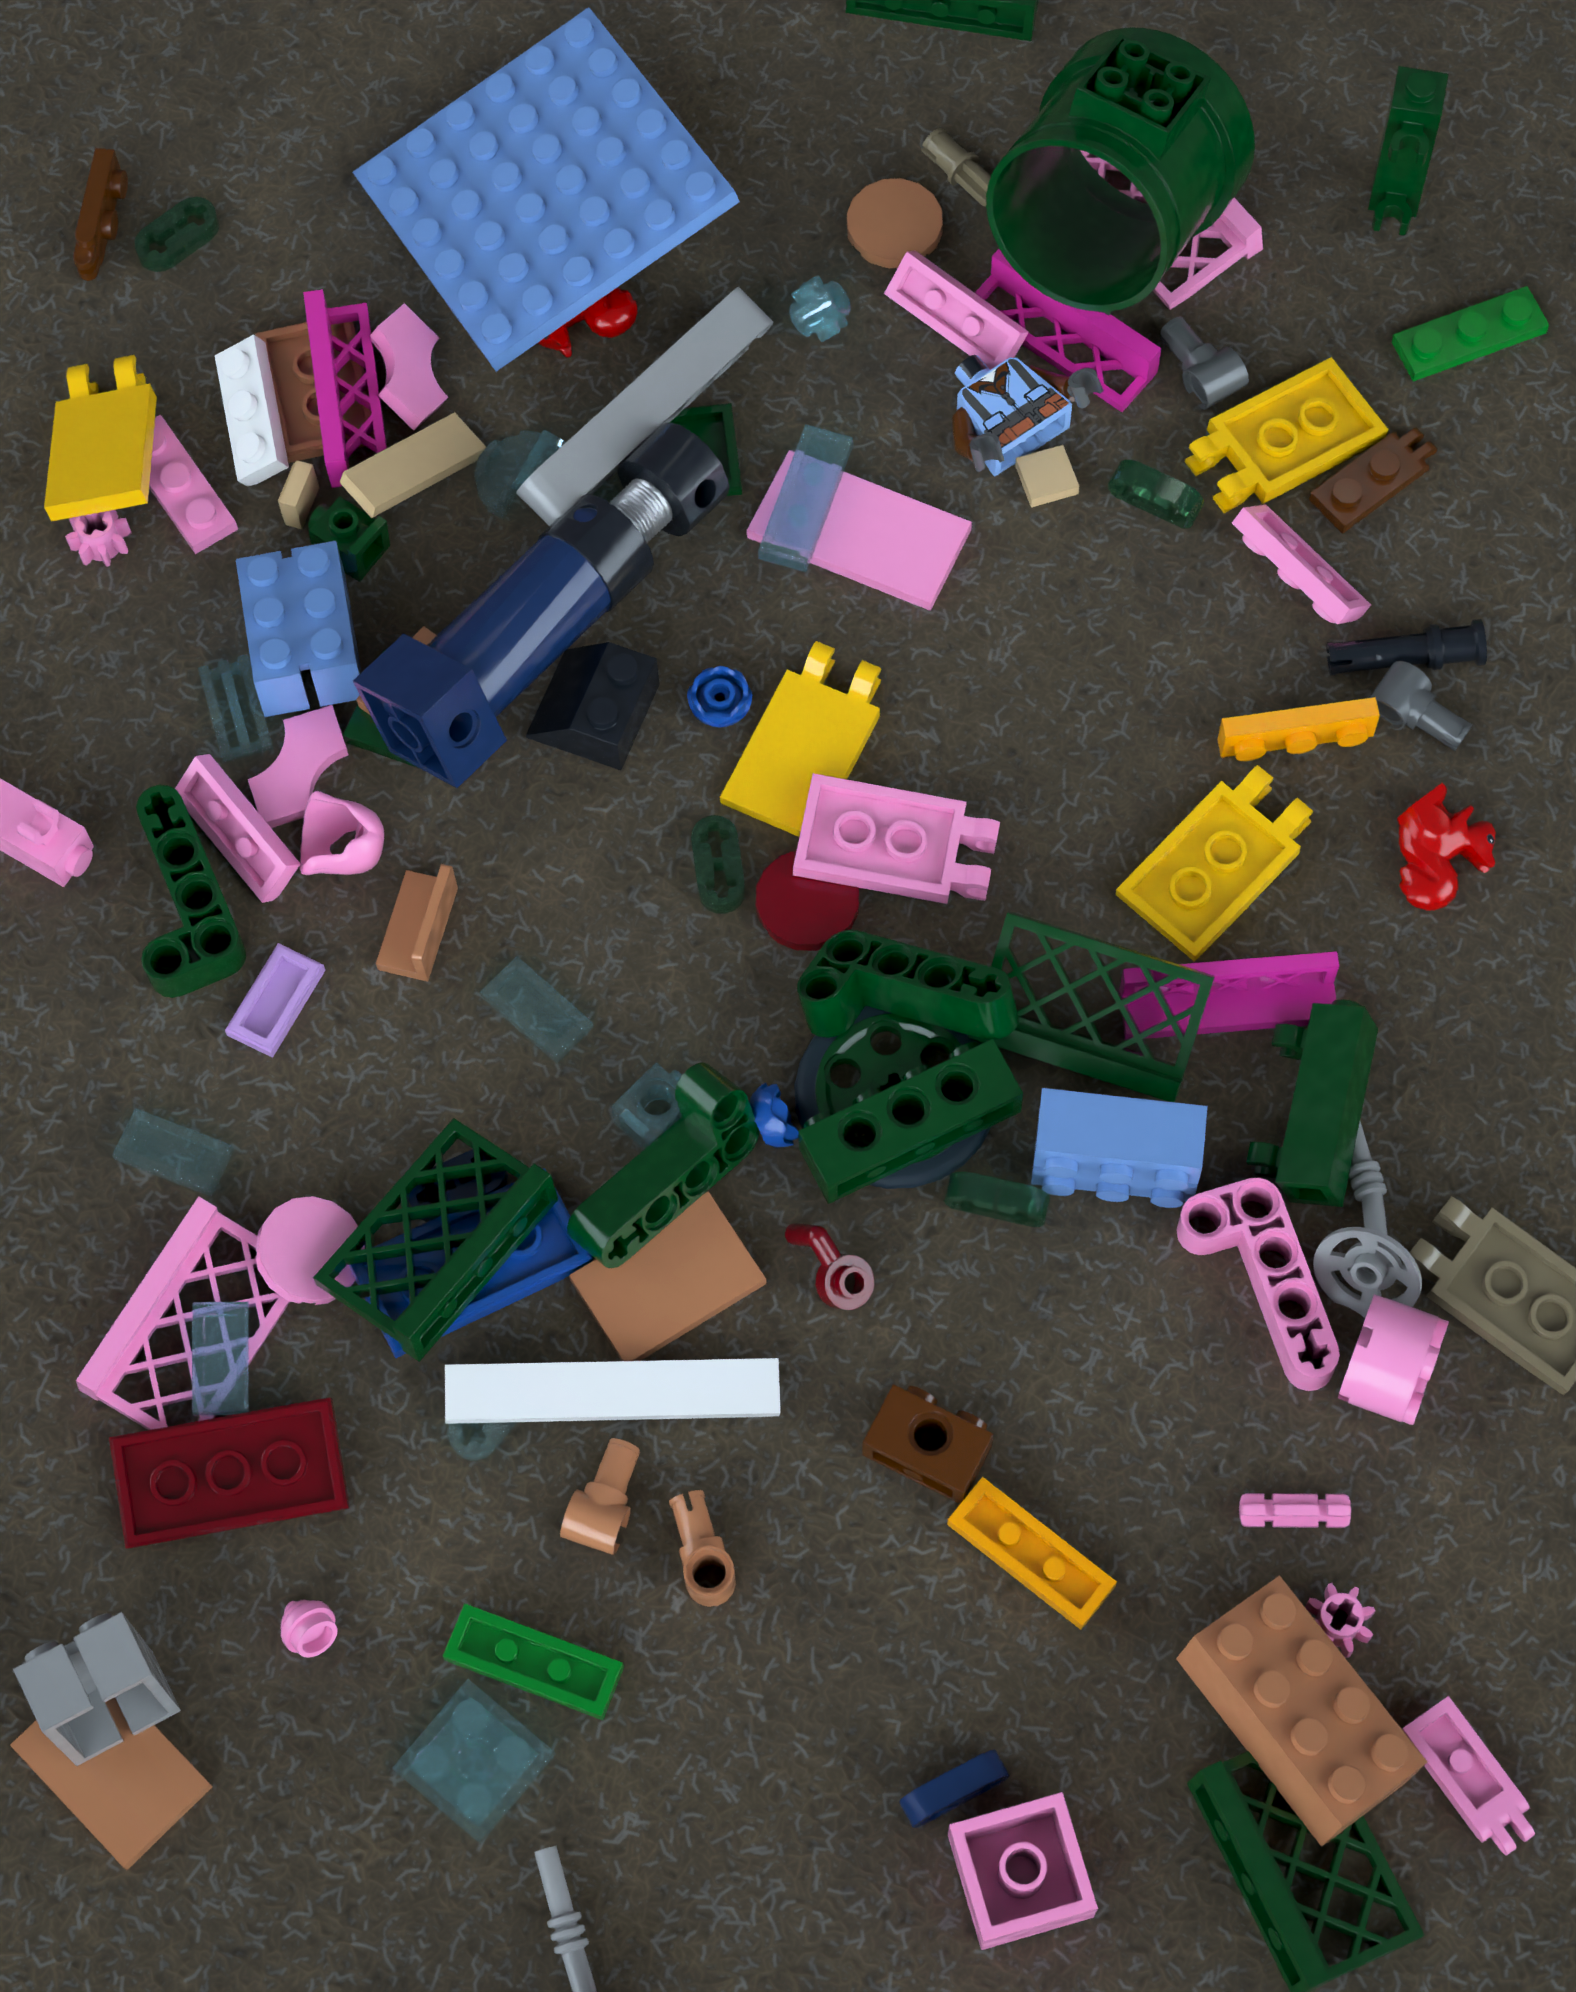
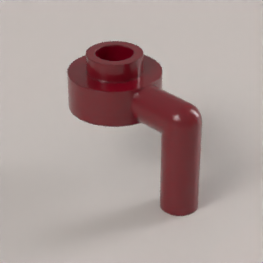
M792 1223L786 1228L785 1238L788 1243L811 1247L819 1259L821 1265L816 1274L815 1284L817 1293L825 1304L833 1308L853 1310L863 1306L869 1300L874 1289V1274L870 1265L864 1259L855 1255L841 1254L827 1230L822 1226ZM853 1273L855 1285L853 1290L848 1292L844 1285L845 1278L848 1274Z

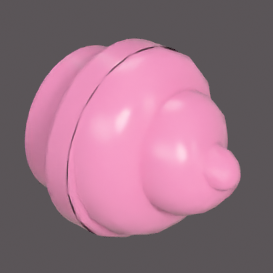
M316 1600L291 1601L287 1604L281 1620V1638L291 1652L299 1653L307 1658L314 1657L326 1651L336 1639L338 1630L335 1625V1615L328 1605Z

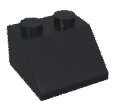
M610 642L567 649L563 653L527 731L526 738L622 770L660 685L657 658Z

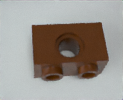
M893 1384L863 1441V1456L961 1504L968 1495L992 1448L994 1434L986 1430L988 1425L983 1420L971 1413L959 1410L955 1415L936 1406L938 1401L930 1393L915 1386H908L904 1390ZM925 1430H934L944 1437L946 1443L936 1451H926L916 1444L915 1438Z

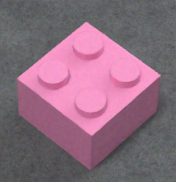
M1063 1792L949 1825L948 1838L981 1950L1094 1918L1098 1907Z

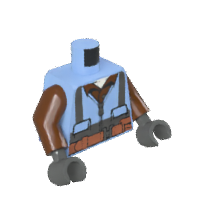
M978 355L969 356L960 363L955 371L956 377L965 386L957 395V411L952 417L955 450L961 456L974 462L976 471L984 470L986 464L994 477L1015 464L1016 458L1032 453L1070 428L1072 403L1070 401H1076L1079 408H1085L1090 404L1087 394L1092 392L1100 394L1104 391L1096 371L1092 368H1083L1074 372L1071 376L1059 375L1032 365L1026 366L1018 358H1008L990 370Z

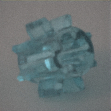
M817 275L801 284L799 289L792 292L791 295L795 302L790 305V317L794 326L801 334L811 336L817 333L819 340L824 342L840 333V329L848 325V321L844 316L850 313V300L845 290L837 282L830 281L824 285L820 276Z

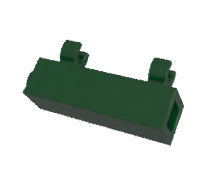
M1398 66L1368 210L1375 211L1372 220L1374 231H1380L1384 218L1394 217L1400 222L1399 235L1405 236L1408 232L1411 218L1417 215L1442 116L1449 75L1447 73Z
M1334 1000L1332 1004L1313 1003L1307 1029L1292 1024H1275L1271 1044L1274 1047H1281L1279 1056L1301 1060L1283 1147L1265 1142H1250L1246 1163L1256 1166L1254 1174L1276 1178L1275 1182L1290 1203L1343 1207L1378 1034V1027L1365 1006L1351 1000Z

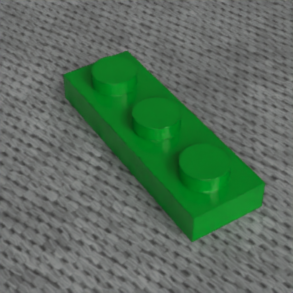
M1528 286L1398 332L1393 335L1392 344L1414 382L1547 333L1549 323Z
M465 1603L443 1654L444 1660L600 1720H604L624 1669L623 1662Z

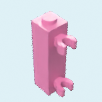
M0 778V850L62 887L67 884L72 876L79 877L82 875L92 860V849L94 848L85 827L59 813L58 810L43 801L33 798Z

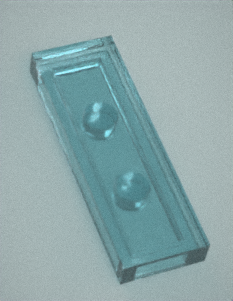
M805 424L759 546L758 559L807 572L852 451L853 437Z

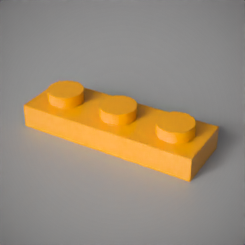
M1376 697L1222 718L1217 740L1221 758L1235 756L1239 761L1255 760L1265 755L1266 751L1286 749L1291 754H1302L1313 750L1317 744L1337 742L1342 747H1352L1362 744L1368 737L1374 736L1380 714Z
M984 1477L978 1481L948 1518L947 1525L1080 1630H1082L1116 1587V1580Z

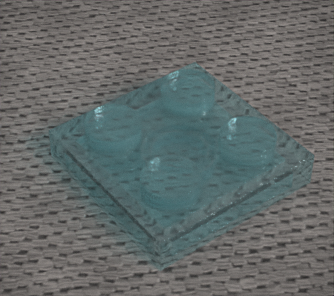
M467 1679L392 1769L481 1845L556 1754L549 1746Z

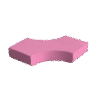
M404 303L376 327L370 335V340L381 353L386 367V382L378 396L408 426L415 430L443 405L448 396L437 383L431 366L432 349L440 338Z
M332 705L283 720L285 738L278 757L265 771L248 779L257 811L271 828L304 818L308 799L313 793L320 775L332 763L348 756Z

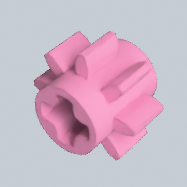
M116 509L69 518L75 532L66 535V540L71 551L79 550V555L84 565L87 566L92 560L103 561L106 567L111 564L110 559L115 557L118 552L122 554L128 553V548L122 537L131 534V530L126 518L118 519Z
M1330 1583L1325 1589V1602L1322 1603L1315 1598H1310L1305 1608L1310 1613L1316 1615V1622L1335 1646L1340 1647L1344 1657L1348 1658L1353 1652V1638L1363 1643H1368L1373 1633L1368 1628L1362 1626L1363 1621L1372 1617L1375 1608L1369 1606L1362 1607L1356 1599L1359 1593V1588L1356 1586L1350 1590L1349 1594L1337 1593L1336 1587ZM1338 1609L1348 1614L1346 1624L1340 1631L1330 1626L1332 1616Z

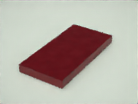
M331 1397L109 1437L126 1549L349 1509L340 1443Z

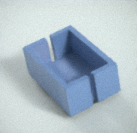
M336 541L291 549L292 557L283 558L281 551L236 559L253 681L264 717L310 709L309 699L301 675V671L310 669L320 707L354 701L360 695L353 680L362 672L346 577Z
M1042 1088L1031 1184L1042 1185L1044 1192L1057 1196L1072 1195L1074 1190L1078 1189L1096 1191V1196L1105 1201L1122 1202L1128 1200L1129 1195L1150 1197L1151 1203L1159 1207H1181L1183 1201L1186 1202L1195 1195L1203 1166L1208 1106Z

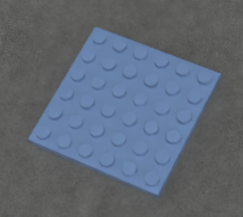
M589 7L353 171L361 186L495 371L504 367L740 202L735 190Z

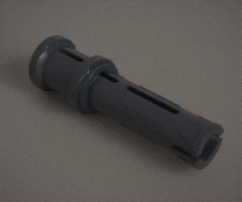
M1473 619L1471 625L1440 628L1438 624H1429L1428 627L1423 629V633L1337 643L1327 642L1326 651L1330 655L1327 656L1330 676L1337 673L1390 668L1396 661H1403L1412 665L1426 664L1428 669L1432 668L1433 670H1441L1444 664L1474 661L1479 666L1485 665L1487 661L1486 634L1481 619Z

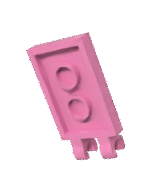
M813 773L793 865V875L948 904L950 890L959 893L965 898L985 901L991 869L980 865L955 863L957 850L960 843L974 851L994 854L1000 822L988 818L964 816L967 803L965 801Z

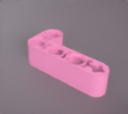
M1259 1177L1249 1178L1190 1197L1182 1207L1177 1226V1237L1182 1247L1193 1254L1208 1255L1238 1246L1286 1377L1295 1387L1305 1391L1318 1390L1326 1386L1338 1364L1339 1348L1283 1198L1277 1187L1266 1179ZM1248 1201L1259 1202L1265 1206L1268 1215L1263 1218L1250 1217L1243 1211L1241 1204ZM1195 1217H1206L1214 1222L1217 1230L1207 1234L1199 1233L1192 1228L1189 1221ZM1264 1251H1276L1285 1258L1287 1265L1282 1268L1268 1267L1261 1260L1260 1254ZM1289 1300L1297 1302L1305 1310L1306 1316L1301 1319L1287 1318L1280 1311L1278 1304ZM1309 1332L1306 1346L1312 1359L1322 1358L1319 1369H1314L1310 1361L1301 1362L1305 1351L1303 1336Z

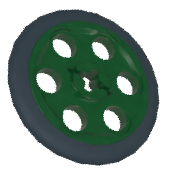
M865 1006L853 1025L846 1032L830 1038L815 1035L803 1054L794 1084L795 1109L801 1128H804L803 1126L807 1120L821 1112L832 1111L835 1114L852 1106L853 1100L867 1090L881 1088L883 1091L889 1088L890 1082L900 1083L901 1078L907 1072L923 1065L921 1057L929 1049L940 1048L950 1055L964 1044L977 1042L980 1045L982 1043L968 1038V1035ZM891 1032L899 1037L902 1044L895 1053L881 1055L872 1049L870 1043L876 1034ZM851 1064L859 1070L861 1078L854 1086L842 1088L832 1082L830 1073L838 1065ZM952 1086L943 1091L945 1097L953 1098L958 1102L970 1096L966 1089L959 1086ZM904 1109L897 1112L894 1118L902 1124L912 1125L919 1122L922 1116L915 1110ZM991 1127L870 1185L886 1189L915 1188L941 1180L962 1167L977 1152ZM866 1133L857 1138L848 1136L845 1141L852 1147L864 1148L869 1146L874 1139Z

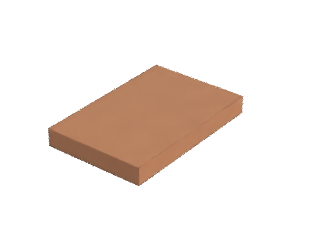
M307 322L255 333V336L266 343L288 463L323 456ZM353 322L331 325L332 335L347 345L356 336ZM334 349L336 358L340 354V352ZM350 359L337 373V376L349 385L354 386L365 374L362 366ZM367 388V389L363 392V394H365V395H367V396L369 397V391H368V388ZM339 391L340 400H342L346 394ZM355 401L343 415V420L359 429L372 413L371 410ZM373 429V431L368 436L375 440ZM345 433L346 443L349 441L351 436Z
M709 1191L703 1194L619 1267L606 1268L595 1259L569 1275L570 1281L621 1361L643 1360L767 1284L765 1276Z
M115 1697L105 1703L124 1741L78 1766L41 1731L37 1720H35L10 1746L126 1870L213 1787L155 1725L134 1736Z

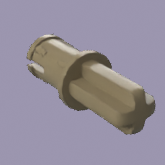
M943 128L934 130L923 142L922 146L924 148L921 151L944 170L948 175V181L951 185L960 184L982 206L986 207V193L991 175L978 164L979 157L974 152H967L958 145Z

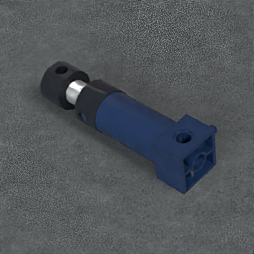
M669 422L660 425L620 463L617 473L624 489L610 503L601 497L590 494L583 496L572 508L554 521L539 536L538 541L429 644L425 645L403 633L357 676L353 683L389 752L455 788H458L507 741L496 717L605 612L611 611L652 572L654 560L647 544L648 541L657 535L660 530L678 537L686 535L727 496L730 488L721 462L711 449L694 433L680 425Z

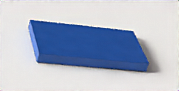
M515 1182L489 1194L507 1192ZM557 1190L558 1201L442 1336L568 1277L573 1272L593 1261V1257L568 1235L567 1225L571 1216ZM493 1207L487 1208V1213H489ZM480 1210L449 1214L451 1235L472 1232L481 1222ZM441 1216L412 1229L413 1241L443 1237ZM404 1233L375 1247L405 1243ZM458 1247L452 1248V1252L454 1253ZM438 1250L414 1254L416 1276L437 1273L446 1262L445 1251ZM406 1256L376 1260L377 1282L408 1277ZM367 1262L349 1265L358 1285L369 1284ZM423 1288L417 1289V1295ZM409 1290L378 1295L380 1311L394 1321L410 1304ZM365 1297L366 1301L371 1304L370 1297ZM382 1331L395 1359L406 1354L397 1340Z

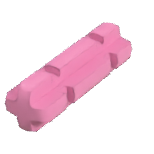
M1245 1493L1241 1495L1239 1502L1240 1522L1244 1527H1265V1522H1272V1527L1318 1528V1522H1326V1528H1345L1349 1526L1351 1520V1504L1349 1496L1346 1494H1325V1499H1318V1494L1272 1493V1499H1264V1493Z

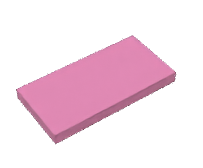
M789 450L747 529V538L931 611L971 531L972 522Z

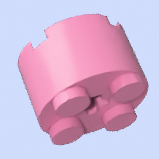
M1374 1294L1338 1399L1401 1423L1405 1422L1413 1425L1449 1322L1440 1319L1436 1315Z

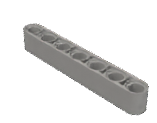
M739 287L735 288L538 467L519 487L516 494L550 526L583 496L587 494L592 495L618 471L620 463L660 425L670 423L749 349V345L755 338H761L774 322Z

